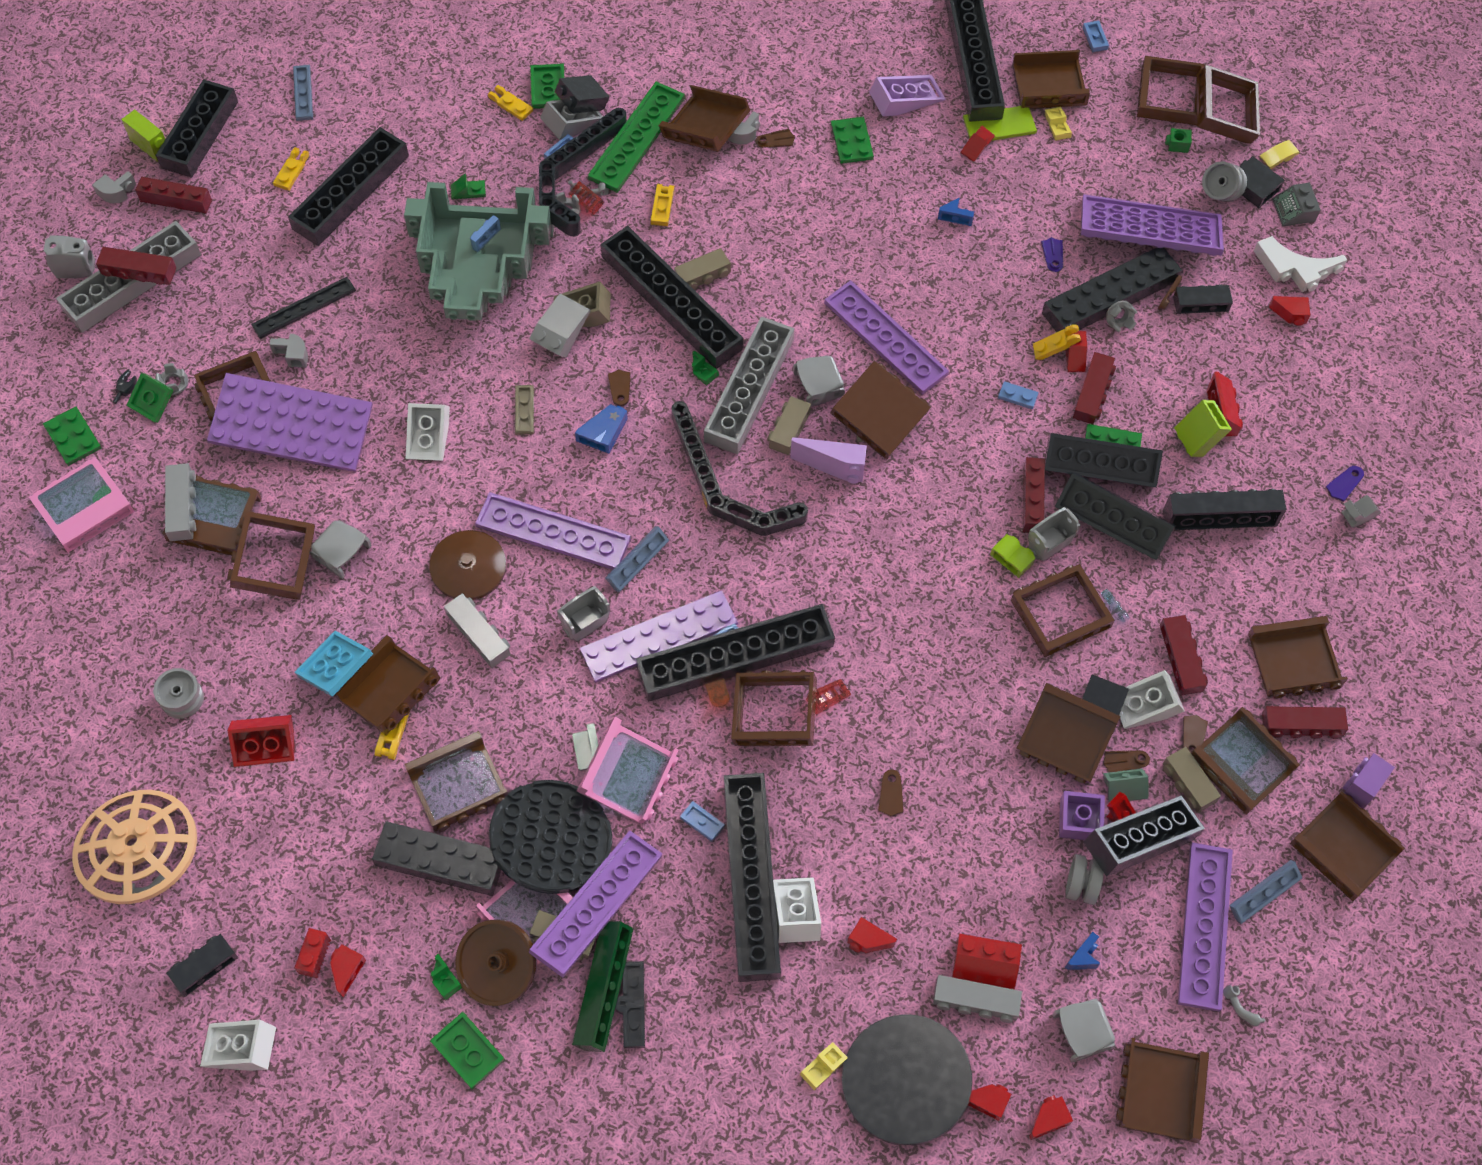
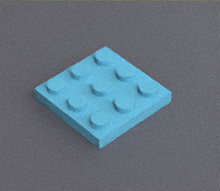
M334 631L294 673L302 680L333 697L356 671L367 662L373 653L367 647Z

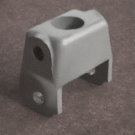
M50 235L45 240L44 252L46 254V261L56 278H84L93 275L95 258L85 239ZM52 244H56L54 248H50Z
M810 357L799 360L793 365L794 375H799L804 389L809 394L806 402L811 403V407L840 398L845 394L844 383L833 357Z
M1064 507L1034 526L1028 535V548L1034 553L1035 558L1045 561L1068 546L1079 531L1080 524L1078 519L1069 509Z
M336 520L312 544L310 555L329 571L343 579L345 575L340 567L346 564L362 545L370 548L372 545L365 534L340 520Z
M594 586L567 602L557 611V614L567 636L571 640L580 641L607 622L610 604L600 590Z
M1097 999L1059 1008L1052 1014L1054 1018L1060 1017L1064 1035L1075 1053L1070 1058L1071 1063L1116 1047L1114 1043L1115 1037L1103 1006Z

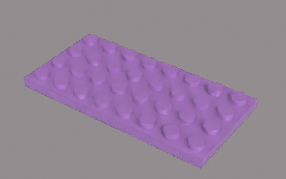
M1083 194L1081 235L1085 237H1098L1104 240H1118L1123 243L1132 242L1139 245H1152L1157 248L1166 247L1177 251L1186 250L1192 253H1207L1211 256H1222L1221 214Z
M226 373L207 442L356 472L373 403Z

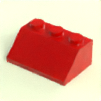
M1214 372L1206 390L1208 400L1215 401L1232 429L1225 437L1238 436L1243 428V421L1239 418L1240 407L1235 399L1236 388H1233L1232 380L1219 372Z
M292 715L231 721L227 731L234 767L294 761V726Z
M959 933L956 942L952 978L1015 990L1022 944Z

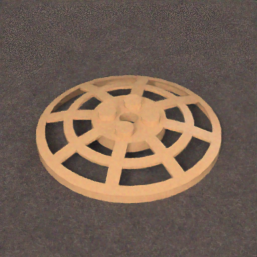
M137 790L116 796L97 808L80 828L73 847L72 862L74 872L79 882L90 894L105 902L133 904L154 898L174 885L191 864L197 845L195 821L181 801L161 791ZM143 795H155L168 799L172 804L161 809L152 804L141 803ZM134 796L132 804L120 807L110 814L103 811L118 800ZM178 808L182 811L187 821L188 835L175 834V827L169 814ZM140 809L151 810L156 813L147 821L138 818ZM131 810L129 819L120 823L113 819L116 815ZM95 817H98L101 822L95 828L90 842L80 845L88 826ZM164 819L168 828V834H157L153 826ZM105 824L112 829L107 839L96 841L99 832ZM137 839L134 845L127 846L129 840ZM158 842H167L164 852L157 859L153 853ZM175 842L187 843L183 858L174 871L171 872L163 864L170 856ZM106 847L109 856L99 864L96 859L95 849ZM89 851V858L95 869V872L88 881L83 876L78 863V854ZM144 861L151 864L147 869L133 874V866ZM113 862L124 866V875L113 874L106 870ZM156 870L165 878L150 889L132 894V881L143 879L153 874ZM101 876L111 881L123 882V895L103 892L95 888L94 885Z

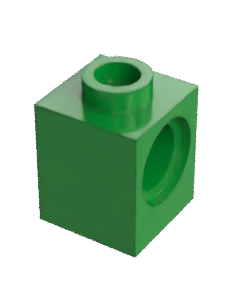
M1171 128L1169 135H1166L1165 145H1168V151L1188 153L1192 144V130Z

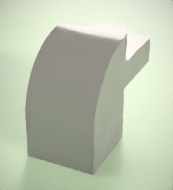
M753 111L745 123H740L728 140L741 145L754 141L756 139V131L760 126L759 114Z
M127 171L115 182L105 174L93 183L92 186L96 194L104 201L120 203L128 199L126 192L132 191L136 182L133 175Z
M290 333L289 339H270L269 345L272 352L275 354H286L285 359L288 367H307L308 352L301 337Z
M1368 495L1355 503L1351 500L1344 503L1346 509L1342 511L1351 527L1359 526L1381 514V511Z

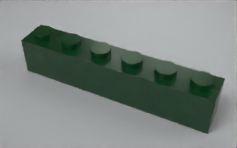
M609 921L598 936L572 1043L573 1046L584 1051L605 1052L634 930V928L621 921Z

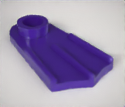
M1052 237L1042 240L1041 244L1048 269L1053 272L1061 271L1063 268V240Z
M1351 466L1326 485L1331 497L1344 502L1362 480L1364 471L1359 466ZM1352 472L1357 473L1358 476H1353Z

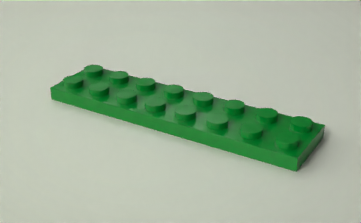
M656 81L588 174V180L597 184L603 182L605 183V188L618 193L661 133L659 124L662 121L669 122L684 101L685 94Z

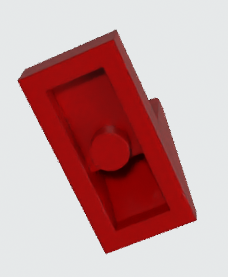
M981 126L976 133H973L960 153L975 162L994 139L995 135L984 126Z
M1119 792L1107 805L1110 812L1106 817L1111 822H1115L1136 812L1127 796Z

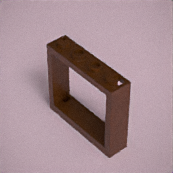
M1145 56L1141 71L1137 117L1197 126L1196 75L1205 64ZM1150 71L1196 77L1193 112L1148 106L1147 96Z
M1205 64L1196 75L1197 128L1243 143L1252 144L1258 139L1261 132L1258 82ZM1212 84L1245 95L1246 127L1212 117Z
M257 351L250 352L194 375L197 381L194 386L198 393L202 392L203 396L200 399L203 406H208L209 408L206 413L210 421H213L215 408L205 385L225 378L226 373L235 374L255 366L261 380L271 382Z
M246 511L245 517L240 518L239 528L242 529L241 535L237 534L235 545L238 546L237 552L233 551L231 563H234L233 569L228 571L227 580H230V588L300 600L315 524ZM250 523L305 533L294 587L238 576Z
M1080 564L1076 566L1070 565L1058 574L1052 573L1042 581L1036 580L1026 588H1018L1013 592L1011 598L1013 606L1044 657L1112 628L1115 621ZM1076 576L1101 616V619L1048 642L1023 599Z
M766 670L761 673H753L751 671L736 673L731 740L734 746H813L817 690L815 673L806 672L805 670L800 672H791L789 670L771 672ZM809 685L806 731L742 732L745 686Z

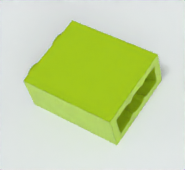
M134 109L121 119L129 139L158 162L156 154L165 141L163 132Z
M1202 400L1174 427L1178 438L1182 441L1186 452L1191 457H1204L1232 430L1214 400Z

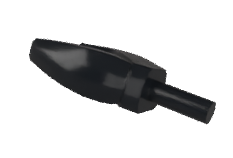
M129 369L117 380L115 390L117 395L112 401L114 404H117L121 396L126 397L131 394L137 383L136 376H133L129 382H126L131 374Z

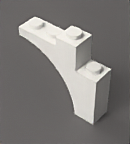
M1273 236L1258 241L1254 249V253L1275 282L1281 280L1285 282L1292 278L1301 292L1315 290L1320 280H1324L1329 274L1340 273L1347 262L1344 255L1333 258H1310L1296 254L1278 243Z

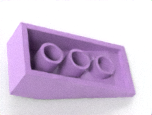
M932 75L877 77L869 91L882 116H897L946 100ZM928 80L931 81V83H932L933 87L935 88L936 92L938 93L939 97L936 96V94H935L934 90L932 89V87H931L930 83L928 82Z
M792 437L790 458L846 480L849 483L856 484L863 480L867 445Z

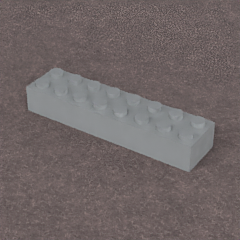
M177 221L130 250L172 257L176 265V271L201 256L196 241ZM97 271L58 296L56 300L62 311L83 333L155 286L156 283L140 282L114 276L107 277L102 275L100 271Z
M761 316L704 429L705 443L738 455L794 341L795 328Z

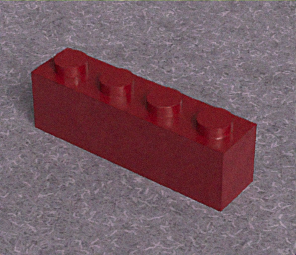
M141 176L135 189L140 202L207 214L212 202L208 188Z
M104 246L96 262L100 273L104 276L152 282L158 285H170L176 271V265L172 257Z
M1094 352L1073 419L1094 425L1095 419L1099 420L1102 409H1099L1100 404L1104 405L1107 397L1104 391H1109L1112 380H1109V376H1113L1116 366L1113 365L1114 357Z
M1026 457L1024 463L1022 533H1029L1034 526L1044 520L1045 458Z
M1186 615L1163 618L1159 626L1180 696L1203 692L1208 685V679L1206 674H1203L1202 659L1197 654V643L1191 635V623L1187 621Z
M1266 706L1262 712L1263 725L1273 738L1290 735L1291 738L1310 736L1312 739H1318L1322 736H1330L1331 739H1339L1349 730L1345 707Z

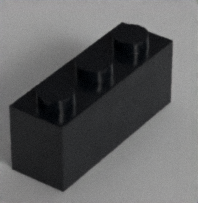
M1229 285L1176 287L1173 295L1176 314L1229 312L1233 304Z
M219 934L209 938L200 949L193 950L188 955V958L182 962L175 963L166 974L178 991L186 997L235 961L238 956L225 938Z

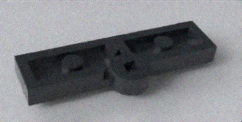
M644 961L626 962L623 972V996L617 998L615 1006L616 1011L623 1014L624 1049L645 1048Z

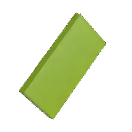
M1021 106L1005 108L1002 120L969 122L968 114L963 115L969 139L981 126H984L995 135L993 140L1037 133L1030 109L1021 108Z

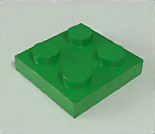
M141 373L126 406L151 421L158 423L174 390L148 374Z

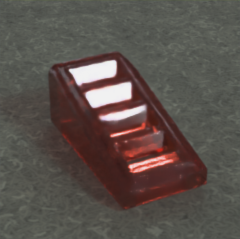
M578 181L568 194L572 197L582 187V190L577 194L578 199L585 191L586 194L579 199V204L594 215L605 202L587 186ZM589 195H591V197L586 201V203H584L585 199ZM595 198V201L589 207L588 205Z
M841 679L816 690V715L851 695ZM838 685H839L840 688L842 689V691H841L842 694H840V695L838 694V692H837V691L835 690V688H834V687H836V686H838ZM831 690L835 697L832 698L828 691ZM822 694H824L825 697L827 698L826 701H825V700L823 699V697L821 696Z

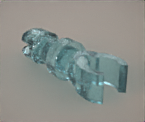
M1108 589L1101 592V596L1110 605V609L1116 612L1117 617L1122 622H1126L1123 618V615H1125L1129 620L1128 613L1121 608V603L1115 600L1112 593Z

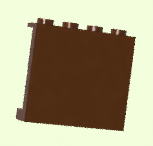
M1080 50L1014 53L1012 66L1021 108L1088 105L1090 91L1089 88H1085L1079 63Z
M691 85L690 88L693 95L670 123L662 121L659 124L662 136L668 140L718 152L750 112L747 99Z
M874 360L836 403L830 414L879 455L888 459L924 415L928 413L931 407L925 399L919 398L912 388L903 385L896 375H891L883 364L877 363Z
M1327 616L1252 626L1248 635L1267 697L1274 696L1275 699H1279L1291 693L1293 696L1304 694L1305 691L1318 693L1325 688L1338 690L1343 687L1348 678L1341 675L1326 629L1329 624Z
M388 635L371 650L373 655L335 694L342 704L385 735L393 730L401 719L408 715L411 709L441 679L434 667L430 669L398 647Z
M1046 683L1016 749L1020 750V755L1030 759V756L1038 758L1037 763L1048 767L1051 764L1057 767L1055 771L1065 776L1068 773L1075 775L1074 780L1085 784L1086 781L1091 783L1121 716Z
M1342 791L1290 843L1351 901H1354L1405 849L1399 839L1391 836L1382 824L1371 818L1365 809L1360 808L1351 796Z
M1131 1038L1128 1043H1125L1123 1049V1056L1127 1058L1126 1065L1123 1064L1121 1069L1124 1086H1120L1118 1098L1122 1099L1121 1108L1118 1107L1116 1113V1120L1120 1121L1119 1127L1198 1143L1202 1138L1209 1053L1200 1051L1198 1054L1135 1042V1038Z

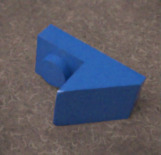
M960 198L939 208L938 220L972 226L975 211L958 208Z
M1092 932L1069 960L1065 968L1067 970L1097 969L1100 962L1093 958L1091 954L1098 947L1096 941L1099 936Z

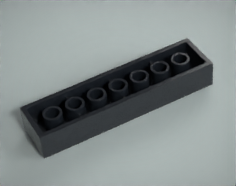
M379 127L288 216L292 230L319 246L409 157L406 143Z
M1156 247L1046 301L1042 314L1056 333L1070 325H1078L1079 330L1105 318L1108 309L1118 301H1127L1132 305L1172 285L1178 275H1181L1182 269L1164 247Z

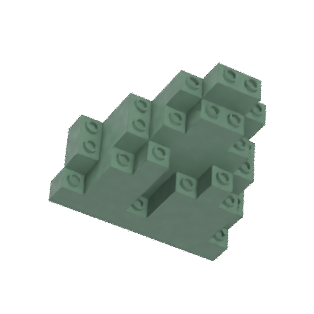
M427 182L425 199L407 198L404 218L409 237L418 238L416 254L421 273L430 274L428 285L430 299L444 300L445 318L452 320L466 319L470 321L482 320L483 312L487 313L488 302L491 304L503 303V297L507 296L508 287H511L512 278L527 279L528 271H531L534 244L550 245V237H553L554 233L549 206L536 205L534 188L516 187L517 209L450 205L446 184L439 182ZM493 215L499 218L501 230L479 252H476L472 249L470 238L472 234L478 231L486 220H489Z

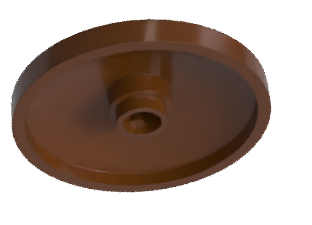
M464 530L445 537L435 547L430 558L429 570L433 583L444 595L455 599L463 593L466 598L470 597L472 600H476L493 592L502 582L506 572V558L501 545L492 536L480 531Z
M502 919L480 922L467 931L457 948L455 966L462 988L472 999L484 1005L500 1006L516 1001L529 989L535 976L537 960L529 953L533 943L526 932L518 925Z

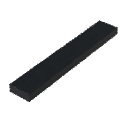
M345 277L251 325L258 337L262 339L355 292L356 289L348 277Z

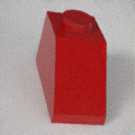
M1273 296L1269 304V308L1287 323L1296 326L1307 324L1311 315L1309 297Z
M1078 331L1074 334L1080 335V341L1066 349L1067 372H1086L1087 336L1086 331Z
M861 917L848 937L847 943L850 944L849 947L857 953L862 951L866 954L893 948L897 938Z
M342 944L339 949H335L332 953L330 964L336 990L340 996L344 997L366 962V959L360 953Z
M990 1084L972 1090L968 1106L999 1121L1012 1094L1008 1092L1006 1087L1000 1084H996V1086Z
M1053 1095L1043 1100L1044 1103L1038 1110L1029 1135L1030 1140L1068 1126L1073 1122L1062 1096L1056 1098Z

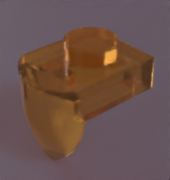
M724 678L705 684L712 706L724 708L730 701Z

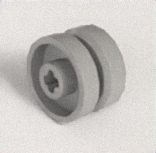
M1225 161L1210 165L1202 178V187L1205 193L1210 198L1223 202H1231L1238 199L1244 193L1247 186V177L1244 170L1238 165Z
M173 668L165 671L154 684L153 693L162 710L170 717L175 719L190 717L203 704V689L196 677L188 670Z
M1074 855L1068 874L1065 891L1066 899L1076 901L1082 892L1084 903L1096 904L1102 887L1104 872L1094 858L1090 861L1087 869L1086 856Z

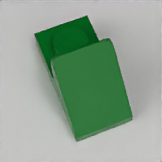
M465 173L451 184L452 200L486 197L485 180L467 181Z

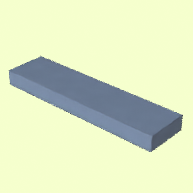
M310 65L293 66L296 121L313 120Z
M655 526L605 577L614 590L620 592L669 541L660 527Z
M1288 861L1229 905L1238 923L1242 924L1302 879L1296 862Z

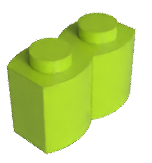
M1008 534L992 548L990 553L994 559L1018 578L1034 564L1036 559L1034 553L1029 548H1024L1016 537Z

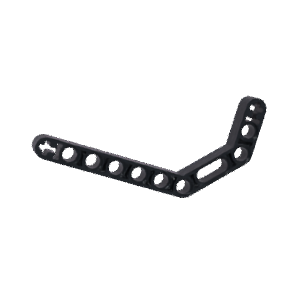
M623 108L613 109L539 163V206H549L551 224L568 236L574 237L580 234V216L556 199L555 180L619 133L627 122L626 110ZM544 186L552 187L550 193H544L542 189Z
M677 401L672 405V420L710 514L761 536L800 526L807 521L808 507L801 502L764 513L723 495L687 404ZM729 511H737L741 514L750 517V519L741 518L737 515L730 513Z

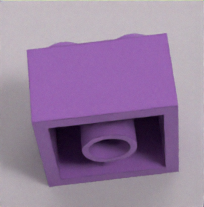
M1373 753L1369 759L1365 757L1342 789L1345 790V794L1353 798L1360 808L1364 809L1376 796L1395 767Z
M1064 791L1060 798L1059 837L1085 840L1094 829L1104 826L1105 795Z

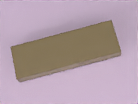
M515 385V435L534 434V385Z

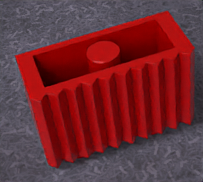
M308 928L294 967L298 974L312 978L319 977L320 966L323 965V958L326 957V950L329 949L328 946L331 941L326 932Z

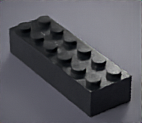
M205 79L202 80L156 154L162 169L190 178L193 177L238 103L234 88Z
M1049 433L1045 454V470L1067 474L1077 473L1080 476L1157 488L1163 450Z
M1072 473L1054 506L1058 509L1064 507L1069 509L1077 519L1154 560L1159 558L1176 525L1077 473Z
M1251 489L1248 491L1231 490L1229 492L1211 491L1208 493H1201L1199 491L1192 493L1175 492L1169 495L1162 512L1163 518L1166 521L1176 525L1175 531L1277 527L1287 509L1283 490L1267 489L1257 491L1256 489Z
M1181 795L1094 829L1083 843L1107 877L1190 843L1205 828Z
M385 821L372 857V861L377 867L489 896L494 895L501 869L494 860L489 847Z

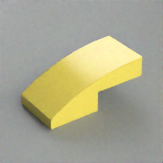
M1061 107L1046 109L1045 116L1055 141L1071 138L1072 132L1066 123L1067 116Z
M1287 140L1260 155V158L1268 168L1272 169L1283 161H1289L1298 155L1299 151L1290 140Z
M832 1042L813 1062L801 1071L800 1076L815 1091L844 1063L847 1056Z

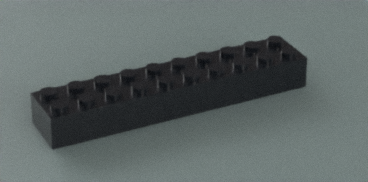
M945 0L969 122L1002 120L1005 103L983 0Z
M628 225L600 244L601 257L687 342L704 356L714 368H719L743 350V337Z
M819 604L636 658V667L647 701L650 702L734 677L736 673H747V671H754L834 647L835 636L824 606Z
M764 773L724 775L738 982L778 980L781 977L765 775Z

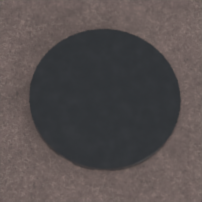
M538 780L524 786H519L507 794L497 805L492 815L489 827V845L493 858L507 877L526 889L547 894L566 893L579 889L588 881L611 851L612 829L602 806L597 801L577 792V786L563 781Z
M902 1014L886 1017L867 1027L849 1048L842 1071V1086L845 1100L856 1121L874 1137L894 1145L915 1146L926 1144L949 1132L965 1113L972 1092L970 1061L961 1042L942 1024L919 1015Z

